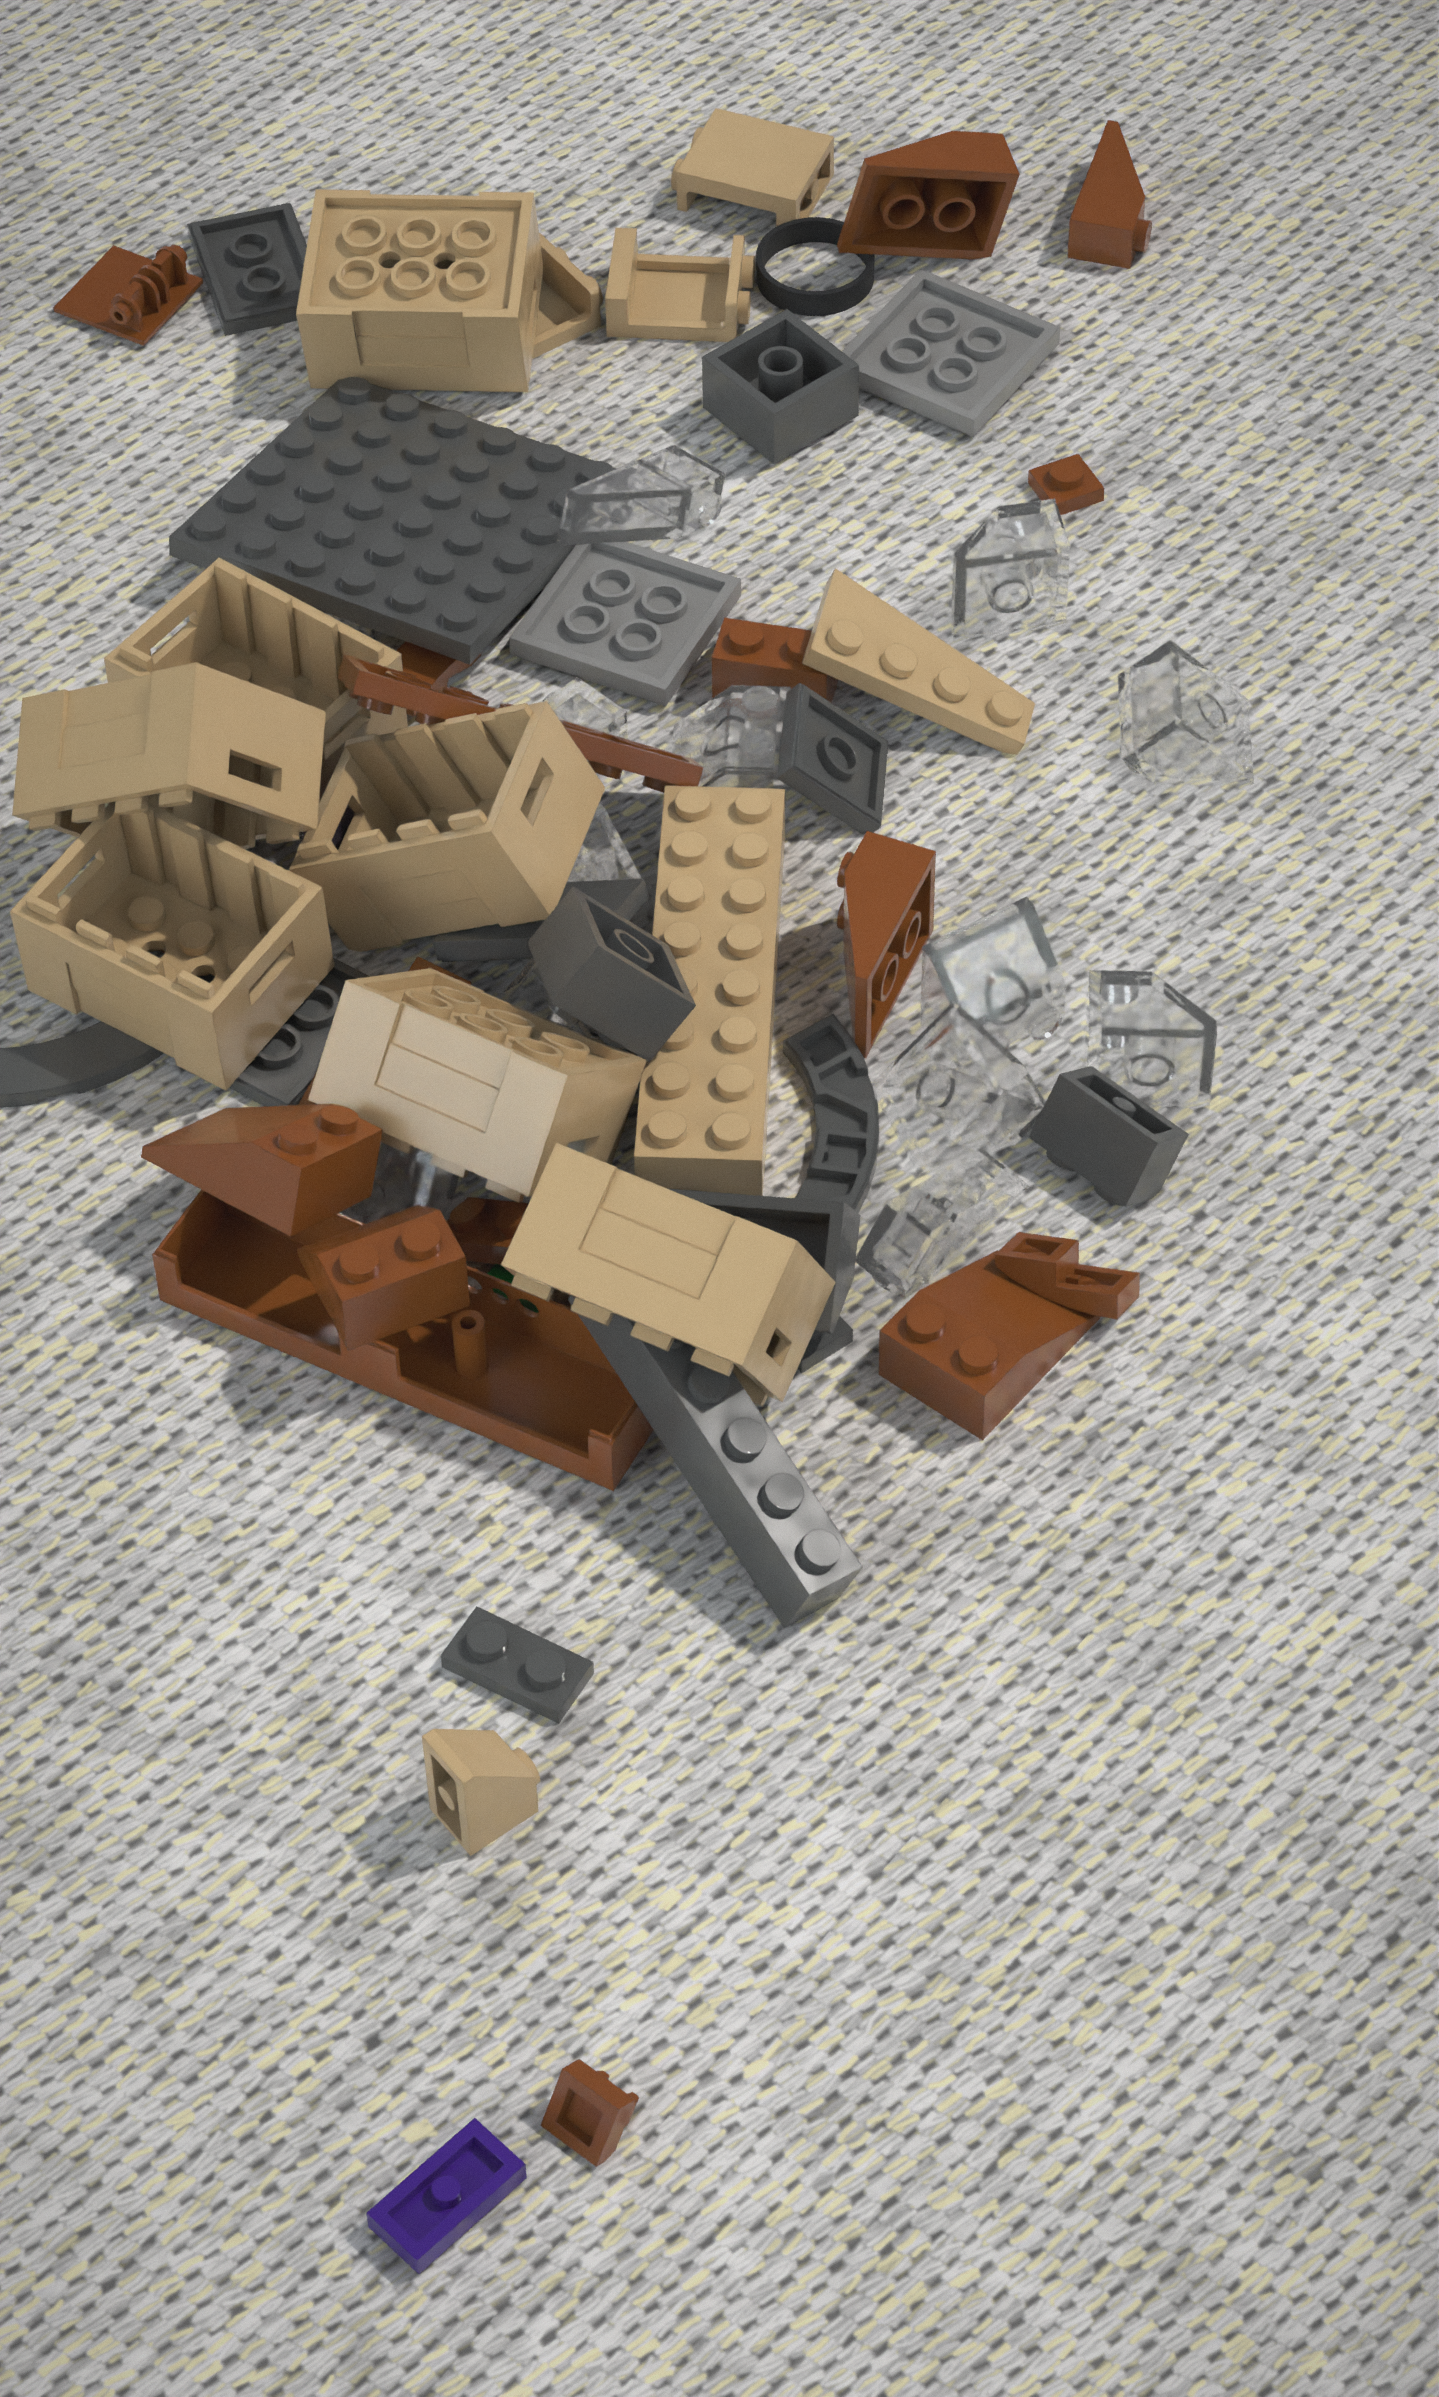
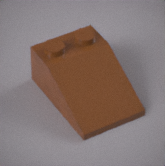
M950 131L864 158L837 243L839 253L972 260L991 257L1020 175L1004 135L1001 133Z
M869 831L865 833L855 853L847 852L845 854L837 876V886L844 888V899L837 916V928L843 930V954L852 1036L864 1058H867L933 932L936 851Z
M334 1104L225 1108L144 1145L141 1158L291 1237L371 1197L383 1129L359 1118L354 1110Z
M998 1250L920 1289L879 1330V1375L982 1441L1100 1319V1316L1077 1311L1050 1301L1011 1279L995 1266V1254Z

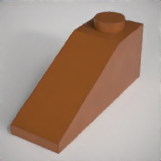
M1108 120L1070 217L1068 258L1130 269L1136 252L1146 253L1148 249L1152 221L1144 219L1145 195L1120 125L1117 121Z

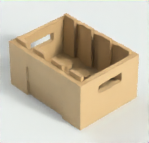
M316 189L296 311L310 388L329 389L339 379L360 377L366 379L371 384L389 390L528 392L543 276V261L534 192H479V196L391 195L371 194L370 190Z
M221 558L214 561L104 658L108 683L149 675L152 671L197 662L326 711L319 803L343 753L347 739L376 733L382 735L395 732L396 729L408 727L405 708L394 706L392 715L358 706L357 699L348 696L349 689L337 678L343 654L403 672L401 653ZM189 616V622L151 655L150 649Z
M197 662L152 671L149 675L70 691L63 689L22 698L12 816L29 821V829L33 831L51 828L79 837L93 821L104 819L105 803L109 804L116 801L115 814L122 816L148 811L149 802L243 849L254 848L255 840L264 838L270 844L299 840V832L317 829L326 711Z
M547 701L498 708L495 712L480 715L474 713L449 718L445 722L431 725L425 723L396 729L395 732L382 735L376 733L347 739L343 753L319 803L317 829L306 831L289 870L323 887L328 923L349 950L359 952L401 945L403 940L499 924L500 927L545 920L559 903L605 786ZM349 804L355 814L337 850L331 840Z
M116 801L110 802L105 808L104 819L93 821L10 911L27 988L29 991L76 1015L82 1011L175 1058L176 1065L227 1091L334 967L323 887L149 802L148 811L122 816L115 814ZM95 855V859L58 898L57 895ZM160 949L165 951L161 958L149 953ZM209 974L215 976L210 983L199 978Z
M428 968L345 980L308 1100L316 1104H334L348 1107L354 1110L359 1118L383 1129L382 1143L407 1154L412 1153L414 1147L432 1154L430 1164L461 1178L467 1177L469 1171L488 1179L485 1186L486 1189L519 1203L523 1202L524 1195L527 1197L533 1195L556 1143L612 1165L646 1060L620 1048L607 1045L594 1037L585 1036L484 993L479 988Z
M556 1143L501 1263L506 1270L514 1275L511 1286L548 1302L552 1300L570 1307L572 1312L605 1326H609L613 1315L617 1314L636 1322L630 1334L632 1337L668 1352L674 1339L696 1347L691 1358L692 1362L728 1377L733 1371L753 1403L762 1407L767 1396L783 1402L835 1285V1281L797 1240L642 1179L559 1143ZM570 1295L576 1297L572 1305L568 1300Z

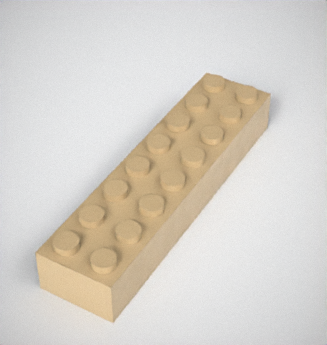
M667 785L664 788L652 935L669 945L696 1006L650 1062L646 1060L640 1078L634 1171L635 1176L668 1189L763 1196L785 847V789Z

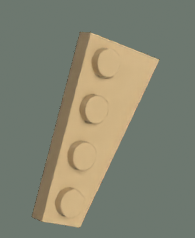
M836 568L834 569L826 583L802 664L997 751L1018 755L1026 741L1035 703Z

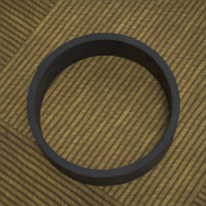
M823 217L795 219L775 227L760 241L756 251V282L761 294L771 304L782 310L788 309L794 314L804 316L837 314L856 306L870 293L874 283L875 255L856 254L866 267L855 280L844 286L824 291H806L786 286L775 280L765 269L769 259L779 251L797 244L821 242L837 245L844 224L843 221Z

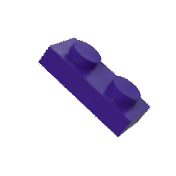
M474 2118L366 2213L368 2227L413 2270L420 2274L527 2178L526 2164Z

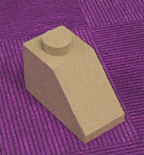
M432 1729L422 1736L430 1810L470 1856L539 1812L537 1784L540 1783V1775L535 1764L521 1748L517 1747L511 1750L495 1730Z

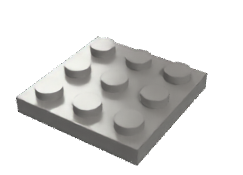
M920 269L842 352L859 364L860 389L974 437L1059 345L1060 327Z
M587 529L509 637L510 655L667 706L722 625L724 618L728 616L741 597V579Z

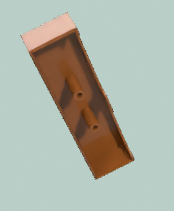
M200 1190L152 1254L160 1301L614 1491L654 1431L577 1313L572 1312L570 1307L552 1300L548 1302L514 1288L511 1286V1283L467 1266V1276L474 1278L482 1288L476 1289L468 1285L470 1306L348 1351L298 1257L297 1250L364 1225V1223L340 1213L289 1237L213 1195ZM492 1288L503 1291L509 1300L497 1296ZM519 1299H526L532 1302L539 1310V1313L526 1309Z

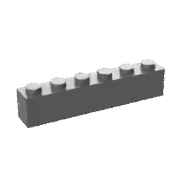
M570 1295L568 1300L572 1305L576 1297ZM617 1314L613 1315L609 1326L579 1315L782 1626L786 1628L838 1599L863 1566L734 1372L732 1371L728 1377L692 1362L691 1358L696 1347L674 1339L668 1352L634 1338L630 1334L636 1322Z

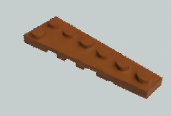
M343 654L337 678L349 689L348 696L357 699L358 706L392 715L394 706L416 711L414 721L420 724L426 723L431 725L445 722L449 718L474 713L480 715L495 712L498 709L488 706V700L476 696L472 692L452 686L450 688L443 687L442 692L431 689L432 685L430 683L417 679L416 675ZM501 703L499 708L508 707V706H513V705H512V704H509V703H507V704ZM560 720L597 774L615 779L621 778L623 770L643 775L642 785L663 793L665 785L698 786L703 767L692 758L569 721Z

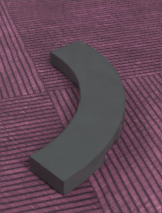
M209 974L199 978L210 983L215 976ZM102 1021L68 1036L43 1043L0 1048V1108L38 1104V1099L53 1097L76 1090L78 1094L91 1091L141 1069L164 1053Z
M831 1014L783 1041V1053L795 1067L806 1086L816 1120L814 1150L807 1169V1177L795 1198L845 1202L859 1213L869 1193L877 1165L879 1149L878 1102L875 1099L874 1089L868 1076V1067L863 1055L849 1032L837 1017Z

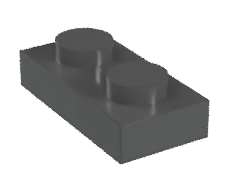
M477 1606L441 1654L442 1668L558 1724L594 1674L593 1661Z

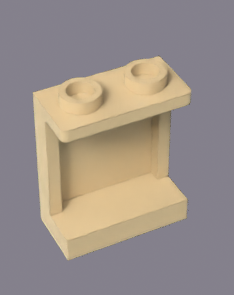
M715 108L704 128L698 127L696 129L691 149L684 159L679 158L673 168L671 188L677 191V210L687 212L697 195L701 194L775 212L776 227L795 219L808 218L834 175V136Z
M615 227L605 296L607 337L729 342L736 338L739 324H749L751 293L750 291H743V288L753 289L755 275V256L745 255V235L733 236L730 258L638 254L637 228Z
M539 233L543 261V276L532 359L601 327L600 306L603 304V295L596 280L580 271L569 260L562 248L555 247L541 233Z

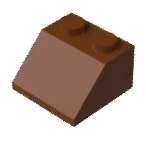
M724 618L711 658L712 704L784 715L786 693L798 683L807 686L832 703L838 679L802 664L812 630Z
M416 1205L297 1249L298 1257L348 1351L470 1306L466 1256L439 1209Z

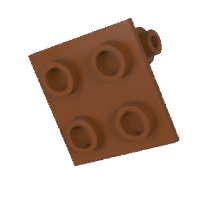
M173 244L170 247H161L157 251L154 260L113 245L53 307V310L61 315L144 346L203 284V278L187 273L185 263L187 261V254L178 245Z

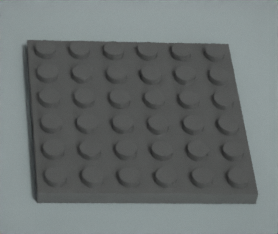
M348 377L335 382L169 536V556L205 569L218 558H221L318 610L470 665L550 582L585 531L589 529L598 532L621 508L635 489V475L614 468L609 463L594 461L565 451L557 445L545 444L516 434L508 428L496 427L472 419L459 411L446 410L420 401L410 394L394 392L371 384L366 379L360 377Z

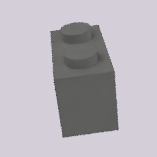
M1089 1066L1059 1074L1029 1138L1047 1150L1046 1156L1055 1165L1069 1171H1076L1095 1185V1192L1101 1198L1112 1204L1127 1207L1150 1200L1160 1192L1189 1134L1099 1070Z

